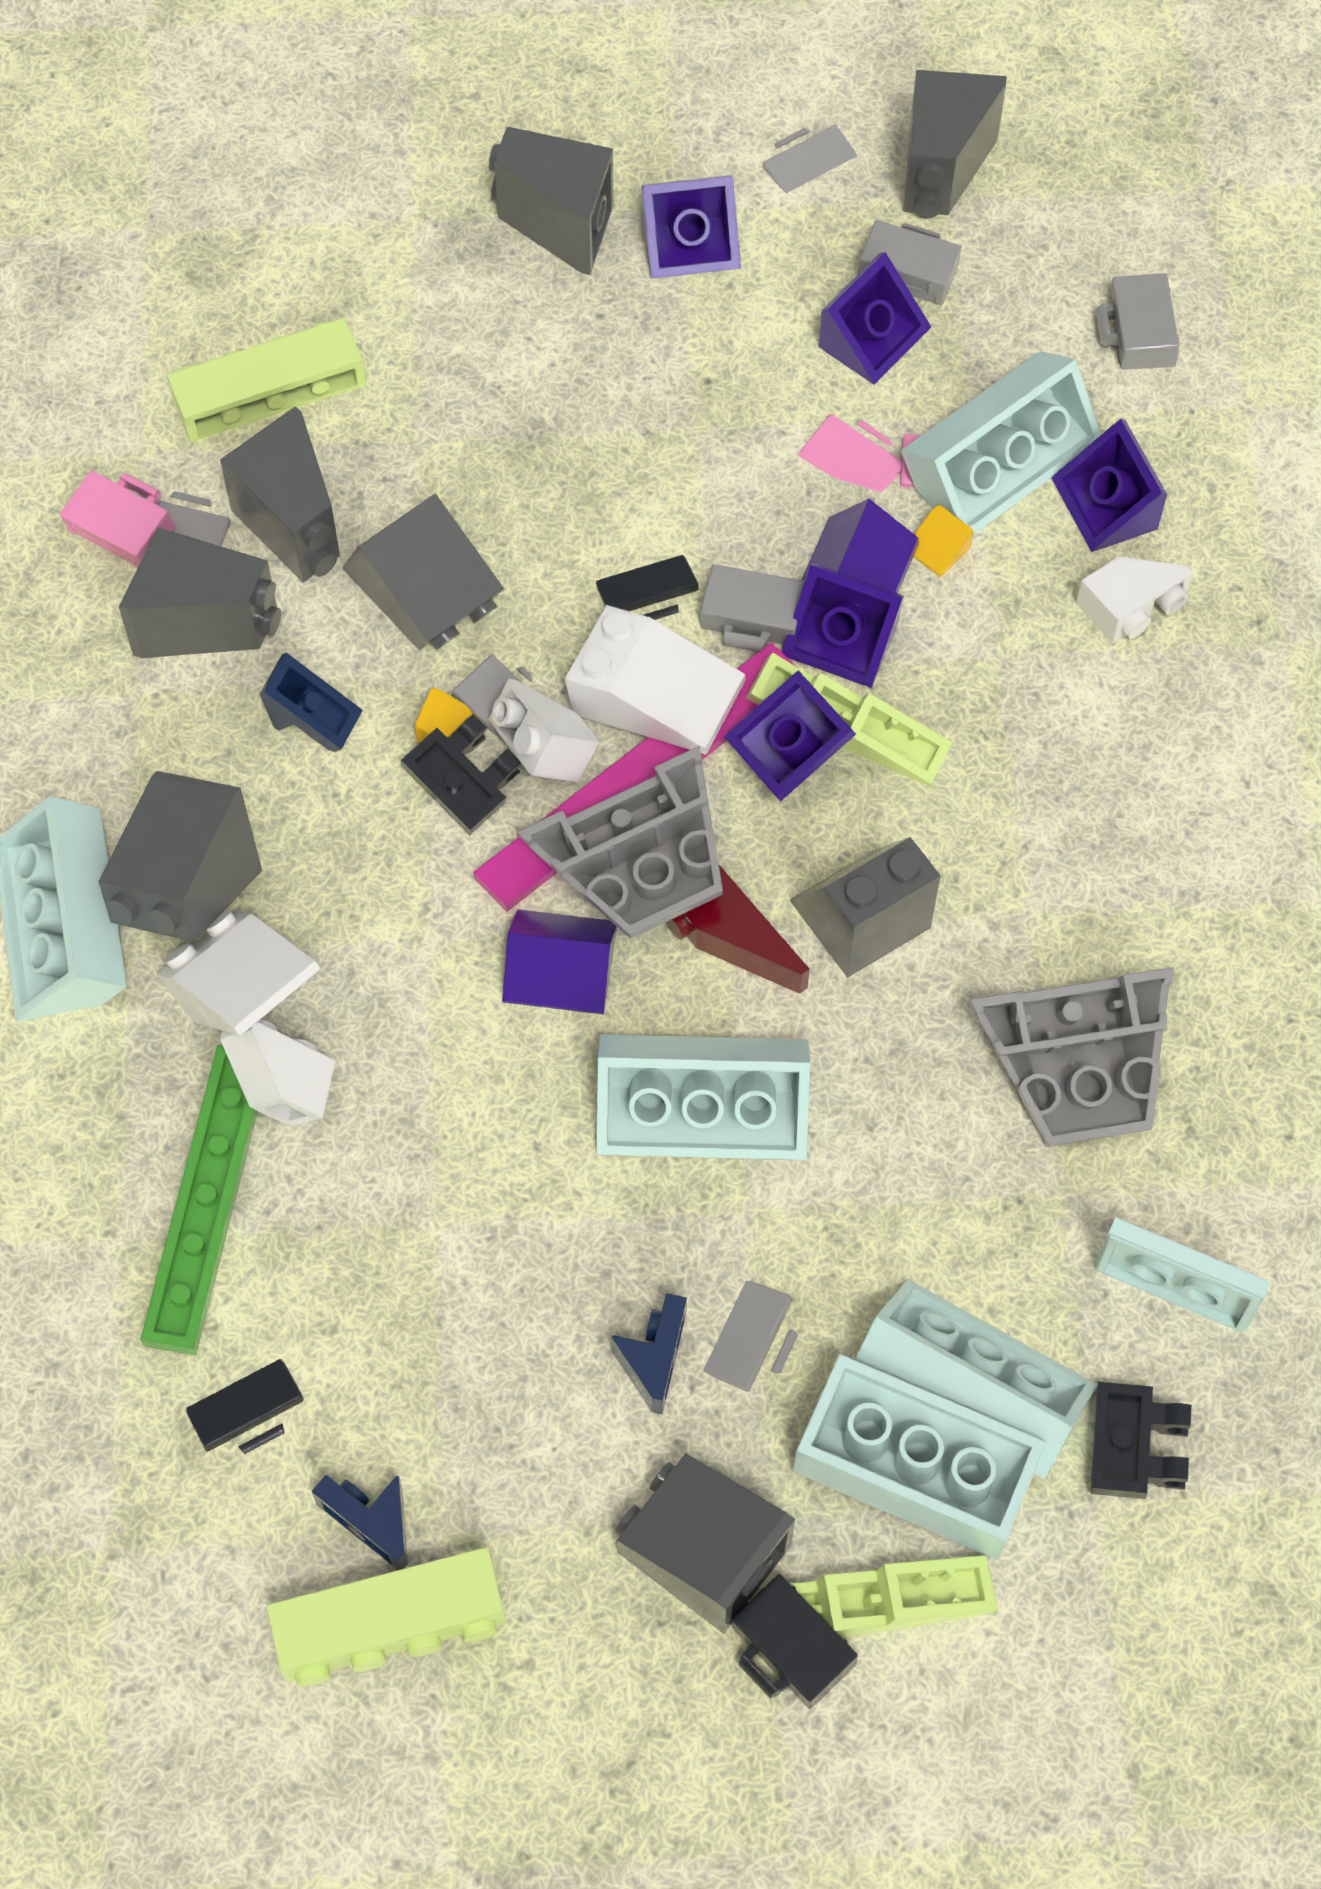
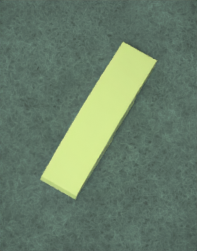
M773 652L766 658L746 699L757 705L761 704L799 670L856 733L842 747L843 749L929 786L932 784L952 744L951 741L870 693L861 697L821 672L813 677Z
M986 1555L883 1564L874 1571L827 1574L817 1581L790 1583L796 1587V1591L842 1638L982 1616L998 1611ZM763 1586L761 1589H759V1590L757 1591V1594H758L765 1586Z

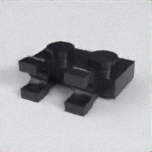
M474 714L466 719L448 738L436 728L401 759V767L469 835L506 803V796L499 789L506 786L520 773L518 768L521 766L519 759L508 748L483 772L465 756V754H469L486 740V736L483 733L487 731V727Z
M1098 1381L1090 1494L1146 1499L1148 1483L1154 1484L1157 1487L1185 1490V1485L1188 1481L1189 1458L1149 1456L1151 1430H1155L1160 1434L1188 1437V1429L1191 1426L1192 1404L1152 1402L1153 1386Z

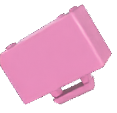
M833 414L827 417L798 453L799 457L836 479L878 492L885 490L899 475L902 468L901 460ZM860 421L857 423L858 426L889 446L892 445L893 442L866 422Z
M92 470L89 471L60 513V517L71 534L75 533L133 564L137 569L157 528L172 532L176 528L168 511L157 505L160 502V491L129 474L121 475L120 480L115 483ZM127 488H130L131 490L147 497V499L137 495L136 493L128 490Z

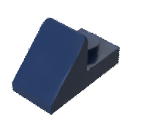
M287 652L281 655L260 692L266 711L276 730L280 731L295 725L332 752L343 748L363 711Z
M668 1293L665 1295L662 1311L652 1309L646 1341L654 1342V1344L620 1336H611L612 1353L651 1412L663 1415L687 1314V1298Z
M325 1475L312 1490L316 1505L397 1570L404 1569L408 1565L403 1488L400 1477L396 1476L374 1503L367 1508L366 1505L370 1501L369 1498L353 1483L344 1479L339 1485L329 1476Z

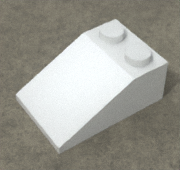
M608 605L605 606L565 677L571 709L580 717L689 750L700 746L702 754H707L746 681L744 673L654 619Z
M227 910L219 915L206 929L208 933L192 945L188 942L171 952L165 959L168 966L161 970L157 976L195 1023L241 1036L321 968L314 959L252 913L236 910L231 913L230 910Z

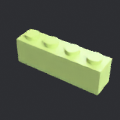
M345 318L319 323L310 329L285 337H276L269 342L241 351H232L223 357L198 365H189L179 371L167 374L173 402L190 442L291 410L295 406L300 407L367 385L363 359Z
M488 1547L266 1605L280 1671L286 1682L296 1680L298 1687H308L323 1683L331 1678L330 1670L352 1665L354 1672H364L379 1668L386 1664L385 1656L405 1650L408 1651L409 1657L429 1655L442 1648L441 1641L463 1635L464 1642L467 1643L482 1641L497 1634L496 1626L506 1624L505 1613Z

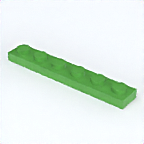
M217 1045L144 1323L140 1339L144 1347L196 1355L258 1113L257 1110L249 1107L222 1045Z

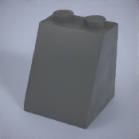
M916 70L909 127L904 212H912L923 218H932L938 214H950L998 141L1007 76Z
M507 126L501 143L493 145L489 158V171L495 172L491 189V200L497 202L498 218L580 273L591 275L614 206L613 148Z
M295 406L221 458L220 462L231 511L304 583L314 575L320 577L327 574L335 566L337 558L340 557L329 495L302 412Z
M436 493L359 545L342 567L350 578L419 651L429 644H432L436 650L446 645L460 634L455 626L467 617H470L475 624L498 607L493 599L504 590L502 584Z
M157 528L119 605L132 654L139 658L260 649L265 636H273L276 633L281 619V609L277 608L275 599L276 584L271 580L267 560L162 528Z
M156 771L151 776L98 881L111 923L192 942L197 940L262 871L241 788Z
M908 837L871 851L791 898L790 902L848 978L931 928L941 875L914 840Z
M685 1453L676 1466L668 1462L658 1472L649 1488L654 1494L643 1508L640 1509L634 1505L624 1515L615 1530L620 1535L617 1539V1553L724 1634L731 1626L732 1618L750 1601L791 1547L795 1518Z

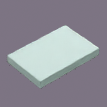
M1115 1217L1095 1266L1099 1273L1241 1333L1243 1331L1246 1332L1271 1283L1268 1280Z

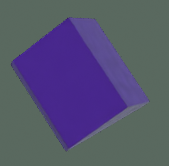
M733 175L641 185V224L651 279L741 268Z
M886 252L879 253L821 312L819 348L873 385L931 328L930 323Z
M1120 418L1051 477L1091 552L1158 530L1167 493L1124 419Z
M867 499L828 518L801 580H806L810 565L815 563L898 593L919 545V538L871 499Z
M812 563L793 619L797 620L796 632L794 635H787L782 653L790 659L872 688L896 632L904 596Z
M798 670L724 737L781 802L849 742L856 733Z
M518 909L508 931L502 1003L604 1015L617 926L610 920Z

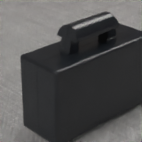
M684 555L596 580V586L604 606L608 605L625 611H633L699 590V583ZM678 604L643 614V616L656 620L679 613Z
M278 1359L186 1408V1412L205 1451L209 1452L304 1401V1398L283 1360ZM283 1423L238 1446L244 1454H247L285 1433Z
M778 1574L732 1618L733 1630L749 1645L741 1656L738 1665L769 1698H773L789 1688L808 1709H812L857 1665L858 1654L848 1644V1641L834 1631L822 1616L796 1591V1587L792 1586L781 1574ZM757 1655L780 1678L775 1684L752 1661Z

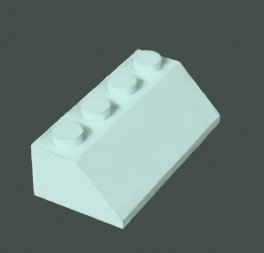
M1039 351L904 447L901 453L917 492L933 509L937 505H941L971 527L975 534L1048 481L1102 434L1076 360Z
M49 796L0 836V904L16 1021L102 1006L127 987L126 968L123 963L119 936V924L110 922L98 882L108 863L106 835L103 830L100 808Z
M600 1034L596 1155L807 1160L810 1084L809 1040Z
M909 1279L904 1282L875 1317L855 1359L860 1363L1046 1441L1034 1474L1042 1479H1045L1097 1388L1096 1383Z
M839 1354L796 1451L793 1472L998 1561L1046 1441Z

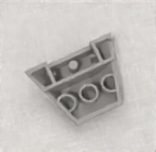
M700 746L655 766V777L566 818L562 810L517 832V836L630 939L723 895Z
M1174 967L1125 974L1119 978L1025 993L1018 991L968 1000L1047 1147L1152 1130L1161 1067L1159 1064L1163 1030L1166 1029V1007Z

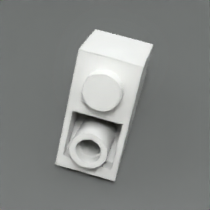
M1118 556L1081 580L1076 604L1111 643L1116 642L1125 635L1129 639H1133L1140 635L1151 623L1150 616L1154 602L1167 615L1176 612L1184 605L1189 597L1188 589L1194 572L1186 565Z
M513 679L507 680L499 698L494 703L492 713L488 719L528 773L535 777L579 782L600 742L577 713Z
M262 1019L241 1036L224 1031L221 1032L220 1041L250 1108L289 1125H299L323 1118L335 1060L317 1052V1047L314 1044L305 1040L291 1039L276 1031L274 1024Z

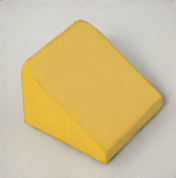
M937 505L915 532V535L919 538V545L913 558L941 578L971 548L974 534L973 529L944 507Z
M432 687L415 724L417 742H422L436 728L448 738L473 713L464 703L444 691Z

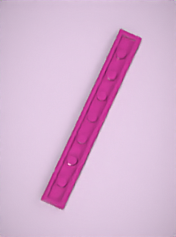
M772 642L737 668V670L745 674L746 681L707 754L701 753L702 760L725 743L727 740L724 736L758 706L746 699V696L766 658L773 652L796 666ZM648 737L543 819L562 810L566 818L655 777V766L689 751V749ZM519 837L473 872L474 879L506 912L557 874L550 865Z

